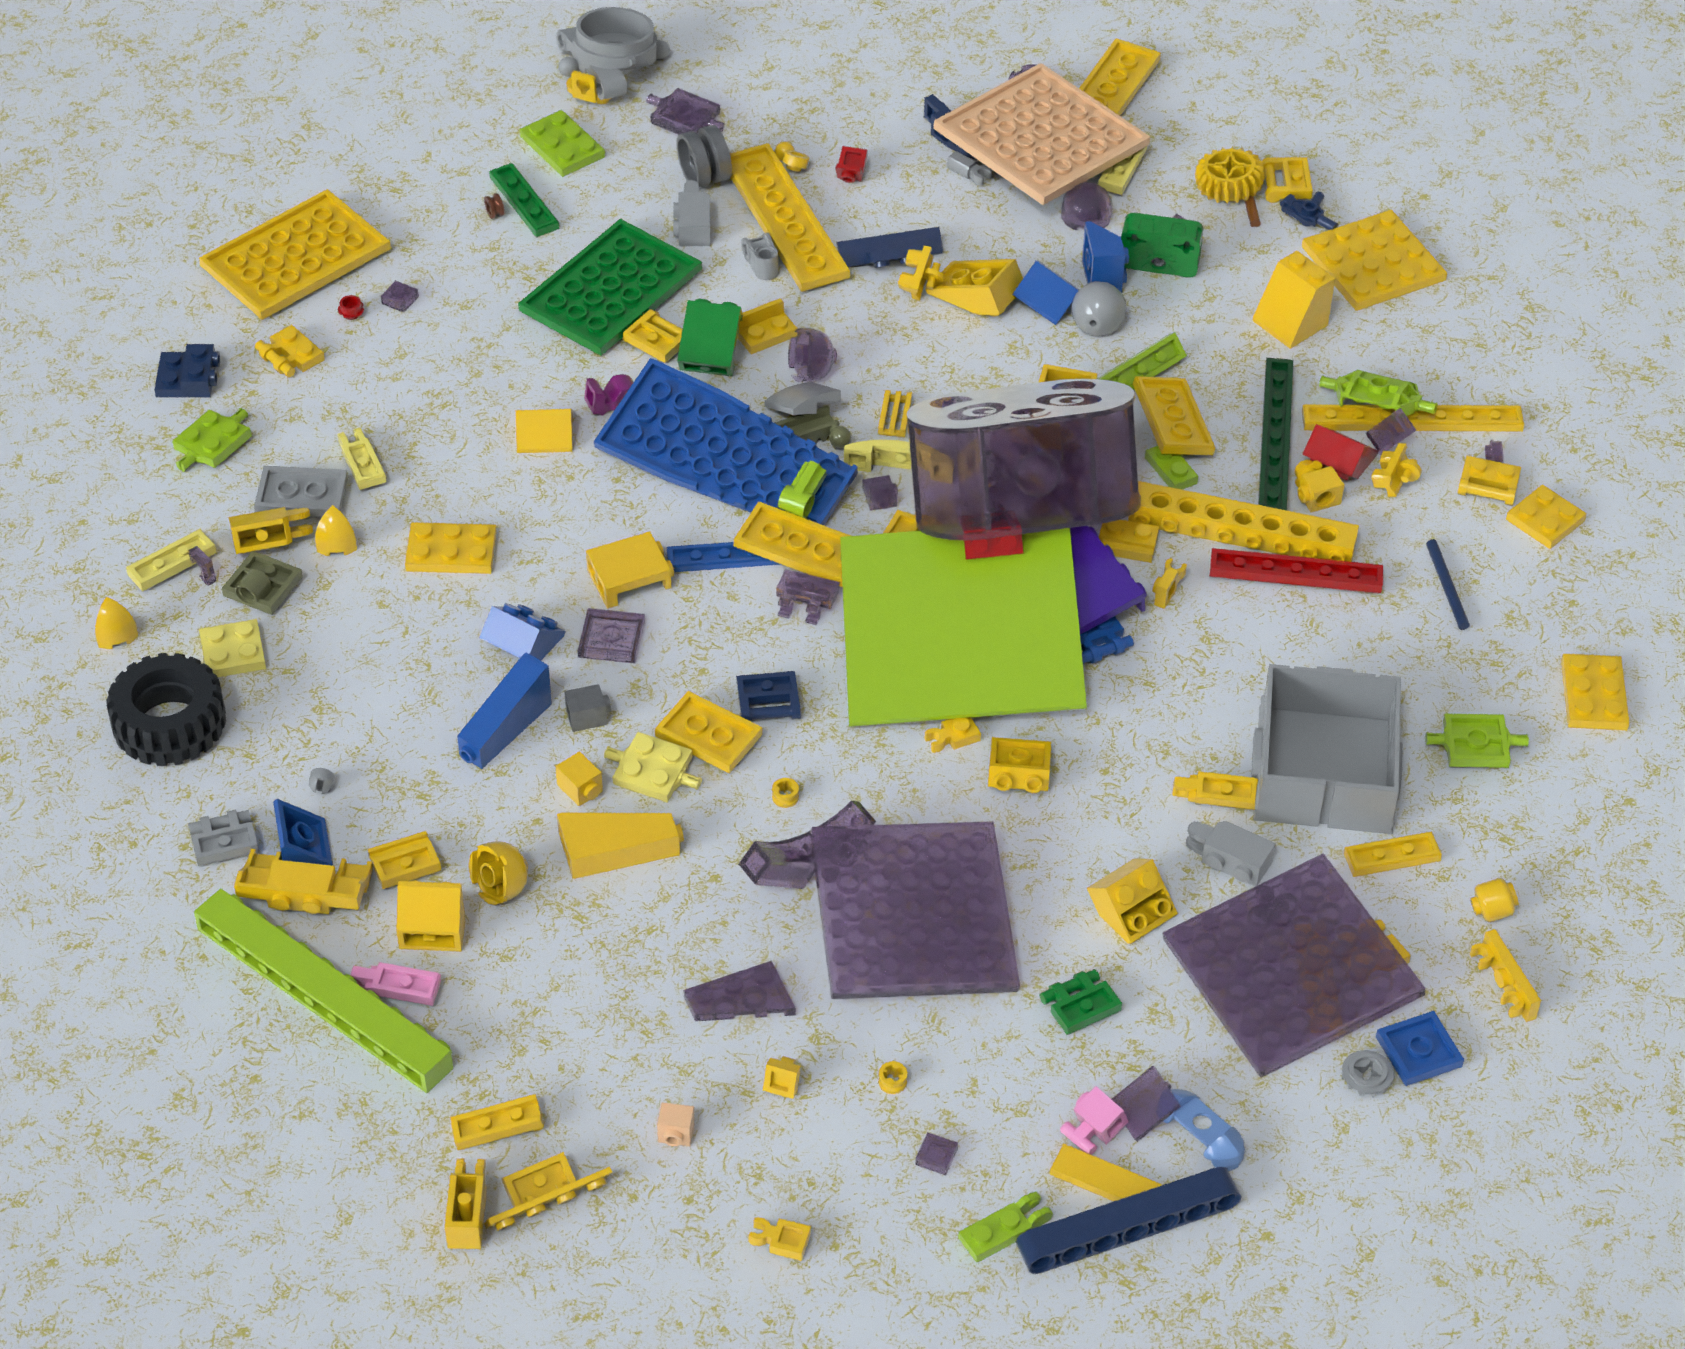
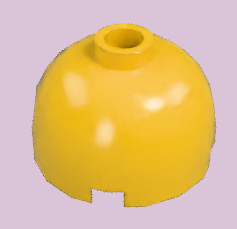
M500 841L488 842L477 846L478 849L473 851L469 858V873L472 884L478 883L479 888L483 891L478 893L480 898L488 904L498 905L518 896L526 885L528 874L527 861L521 852L512 844Z

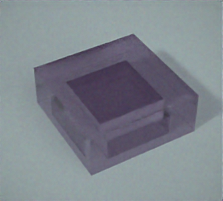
M927 1132L916 1156L915 1165L947 1175L958 1150V1142Z

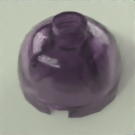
M1083 182L1066 192L1061 204V219L1068 227L1073 230H1077L1078 227L1085 228V221H1091L1103 228L1109 225L1112 216V199L1105 188L1092 182Z
M797 328L794 332H798L796 337H791L788 349L789 368H794L797 375H792V377L797 382L821 380L826 377L833 364H835L837 351L833 347L828 335L822 331L813 328Z

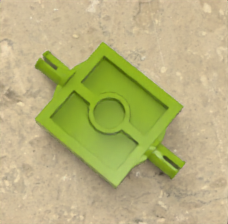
M239 408L231 417L223 416L210 409L172 440L174 449L185 454L183 458L176 462L177 468L184 472L196 462L205 463L216 468L252 437L250 428L240 424L248 417L247 411Z
M1445 713L1443 719L1444 732H1426L1425 734L1426 745L1444 746L1447 751L1449 767L1509 768L1511 761L1510 746L1528 747L1529 744L1528 734H1510L1505 725L1504 714Z

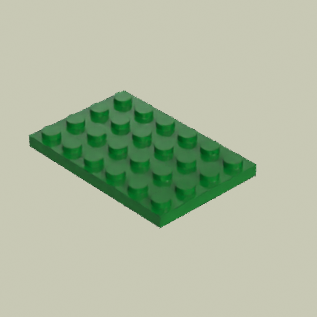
M619 219L518 303V308L525 315L602 356L622 339L623 332L648 310L657 309L702 270V261Z

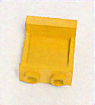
M650 531L586 550L587 571L607 609L618 606L617 594L658 581L662 582L666 590L671 588V577H674L672 563L670 560H665L660 541H655Z

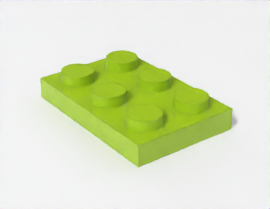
M563 110L520 128V137L562 177L605 158V149Z

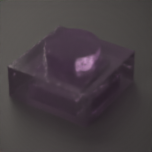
M395 280L381 295V302L383 305L404 313L419 297L418 289Z

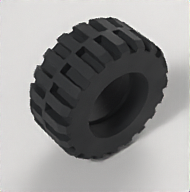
M159 653L158 657L151 658L149 655L142 658V661L137 664L133 662L127 666L126 672H120L115 678V683L113 682L109 688L106 706L113 737L116 739L119 748L126 752V755L135 760L139 758L140 762L151 765L152 762L156 763L157 766H167V763L180 765L184 763V760L191 759L192 761L198 758L202 751L206 753L213 747V741L217 742L222 735V729L226 724V710L220 681L207 664H201L200 660L191 656L188 659L184 654L175 653L174 656H168L167 653ZM167 702H180L188 705L182 711L170 716L156 717L145 714L151 708Z

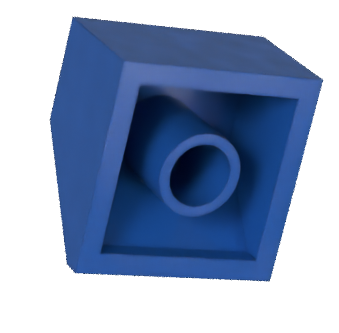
M1085 221L1082 264L1087 284L1095 281L1107 282L1114 285L1122 293V285L1127 283V271L1124 264L1129 263L1128 248L1123 247L1120 236L1091 221Z

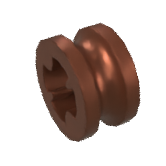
M498 193L493 194V197H484L485 208L491 219L495 218L496 214L499 216L505 214L504 205Z

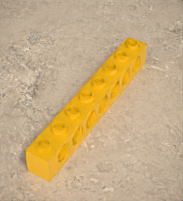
M1142 481L1136 482L1128 521L1159 526V530L1280 555L1352 562L1359 530V525Z

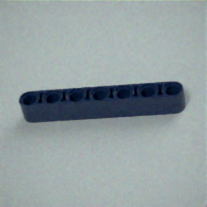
M1216 1167L1030 1229L1017 1238L1016 1245L1029 1272L1039 1274L1227 1211L1235 1207L1242 1197L1228 1169Z

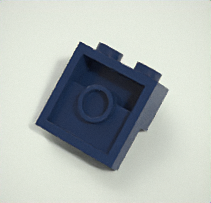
M187 344L185 352H161L154 389L155 396L211 398L212 386H217V371L215 367H220V353L215 351L214 344Z

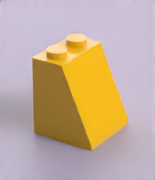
M1296 250L1278 261L1252 321L1289 349L1293 348L1328 326L1335 277Z

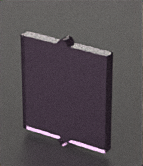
M1154 1066L1150 1067L1111 1099L1124 1110L1129 1121L1125 1126L1137 1142L1181 1107L1170 1090L1171 1084L1164 1081Z

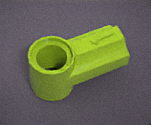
M814 461L804 462L792 484L786 485L782 490L778 500V507L806 518L814 505L815 494L827 476L826 470Z

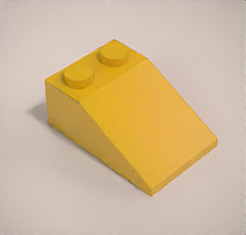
M1016 259L951 261L942 271L945 275L943 283H935L933 289L926 288L925 290L931 296L977 315L998 316L1016 299L1012 294L1023 280Z

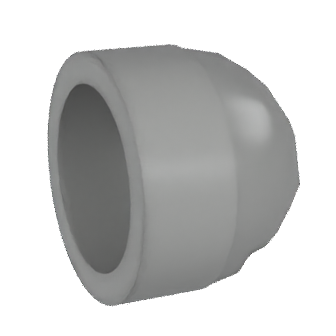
M315 768L311 771L309 786L313 792L316 793L317 790L322 791L321 794H325L333 786L335 776L328 769Z

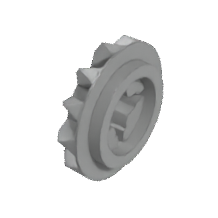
M1362 1050L1354 1052L1345 1059L1342 1066V1079L1347 1082L1348 1089L1353 1088L1357 1090L1359 1096L1363 1093H1369L1374 1097L1378 1092L1385 1093L1393 1081L1394 1071L1391 1063L1383 1055L1374 1051ZM1369 1067H1372V1074L1369 1077V1080H1363V1074L1365 1073V1071L1368 1070Z

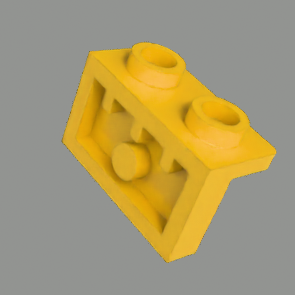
M779 298L743 312V320L740 321L737 338L752 355L797 337L798 328L784 313V301Z

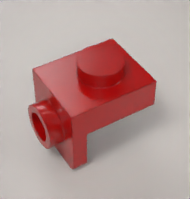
M842 146L839 163L835 167L837 178L848 183L862 182L868 156L867 149Z

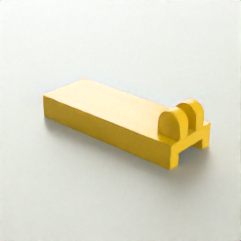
M536 1094L450 1117L454 1142L458 1151L532 1130L539 1131L544 1128Z

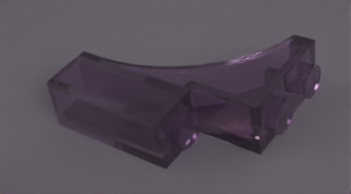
M850 801L832 818L804 834L774 842L754 841L738 865L755 885L804 889L819 866L843 868L874 826L876 820L859 801Z

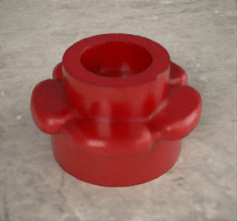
M348 295L340 300L338 313L343 315L344 318L354 320L363 314V303L359 297Z

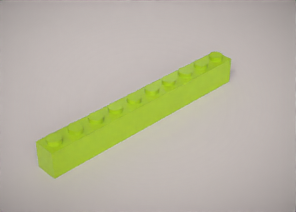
M220 888L194 911L198 931L425 1093L432 1090L454 1069L452 1050L446 1042L440 1039L437 1041L427 1033L422 1025L410 1022L399 1009L394 1006L389 1007L383 1003L372 990L366 991L357 984L351 975L339 972L328 959L315 955L304 942L295 941L284 928L274 926L268 922L260 911H253L244 905L237 895H230Z

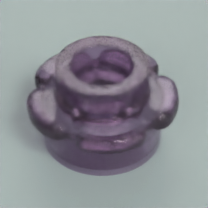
M1491 439L1490 445H1485L1486 460L1504 463L1502 441H1493Z

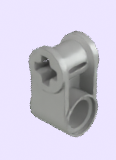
M763 233L761 237L749 240L748 238H742L741 245L744 257L752 267L755 276L761 280L776 278L778 275V251L769 233Z

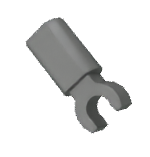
M957 151L948 157V169L967 179L972 178L973 182L977 185H983L984 177L991 178L992 169L988 166L977 165L976 161Z

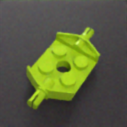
M1355 370L1347 375L1339 376L1338 379L1322 375L1319 381V387L1332 389L1336 392L1339 406H1343L1344 399L1349 398L1357 403L1366 402L1378 405L1382 409H1395V420L1414 414L1415 411L1435 414L1437 410V403L1422 400L1423 396L1420 395L1417 384L1362 370Z

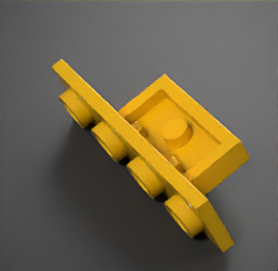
M564 1152L505 1176L501 1180L513 1208L488 1218L484 1225L486 1229L495 1226L497 1231L515 1224L514 1217L526 1213L529 1218L545 1211V1204L556 1200L559 1205L577 1197L575 1191L587 1187L588 1191H592L607 1184L605 1178L613 1173L611 1167L609 1166L576 1181Z

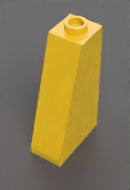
M563 812L557 814L558 834L572 879L679 856V843L684 842L681 825H675L672 813Z

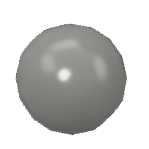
M1091 282L1083 286L1076 293L1072 301V317L1076 325L1089 335H1109L1123 323L1126 317V301L1123 294L1114 285L1107 282Z

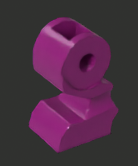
M628 375L612 376L604 390H602L597 380L586 378L584 399L593 414L603 416L607 411H614L634 382Z

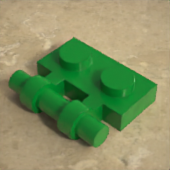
M1096 969L1086 973L1084 971L1078 972L1073 975V979L1062 984L1056 982L1049 985L1048 990L1039 994L1040 1000L1044 1005L1052 1001L1056 1002L1051 1005V1014L1066 1035L1122 1010V1002L1106 980L1094 985L1095 982L1100 980ZM1077 990L1080 991L1079 993H1076L1072 996L1069 995L1070 993L1075 992Z

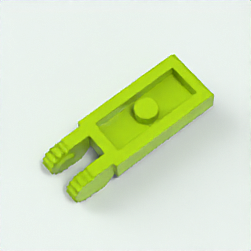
M1035 1191L1021 1197L1016 1204L1013 1202L958 1232V1239L975 1262L978 1263L1015 1243L1017 1238L1025 1231L1042 1226V1224L1048 1222L1053 1212L1049 1207H1044L1033 1212L1028 1219L1025 1217L1024 1213L1030 1211L1041 1202V1196Z

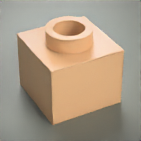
M661 1103L657 1122L659 1143H665L669 1146L691 1145L695 1125L694 1106Z

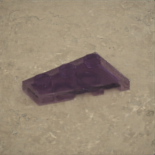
M772 961L683 990L684 999L695 1021L734 1019L736 1015L755 1014V1018L767 1017L768 1013H784V1016H796V1008Z

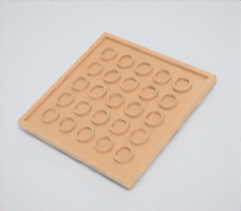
M1042 63L934 120L933 129L1042 205L1047 204L1145 148L1150 143L1149 135Z

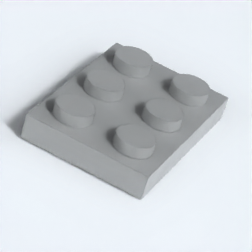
M264 466L254 504L255 512L285 507L286 510L308 508L310 510L309 517H323L324 513L332 505L341 511L348 481L347 470Z

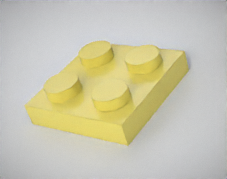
M257 619L199 629L204 662L213 670L217 677L266 669Z

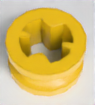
M791 778L776 780L772 785L773 802L782 808L793 807L797 804L799 800L798 783ZM783 791L785 793V791H790L791 794H788L786 792V795L780 794V792Z
M896 1061L883 1064L878 1074V1084L882 1091L888 1094H898L904 1091L907 1086L908 1075L906 1067ZM892 1074L894 1078L898 1077V1080L894 1081L892 1078H887V1076Z

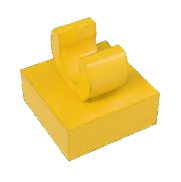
M783 1056L781 1060L770 1057L766 1064L763 1091L794 1099L798 1090L801 1066L795 1064L796 1059Z

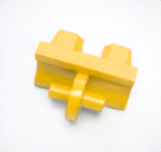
M923 246L922 251L908 250L905 261L906 266L916 268L915 274L902 272L899 277L898 286L904 291L911 292L912 299H921L926 280V288L933 289L935 283H943L945 275L939 271L941 264L934 262L932 265L934 256L930 254L932 247Z
M1398 443L1395 451H1383L1380 456L1382 469H1374L1371 474L1373 486L1375 488H1386L1388 497H1396L1403 482L1416 481L1422 473L1417 460L1413 458L1409 460L1407 458L1406 443Z

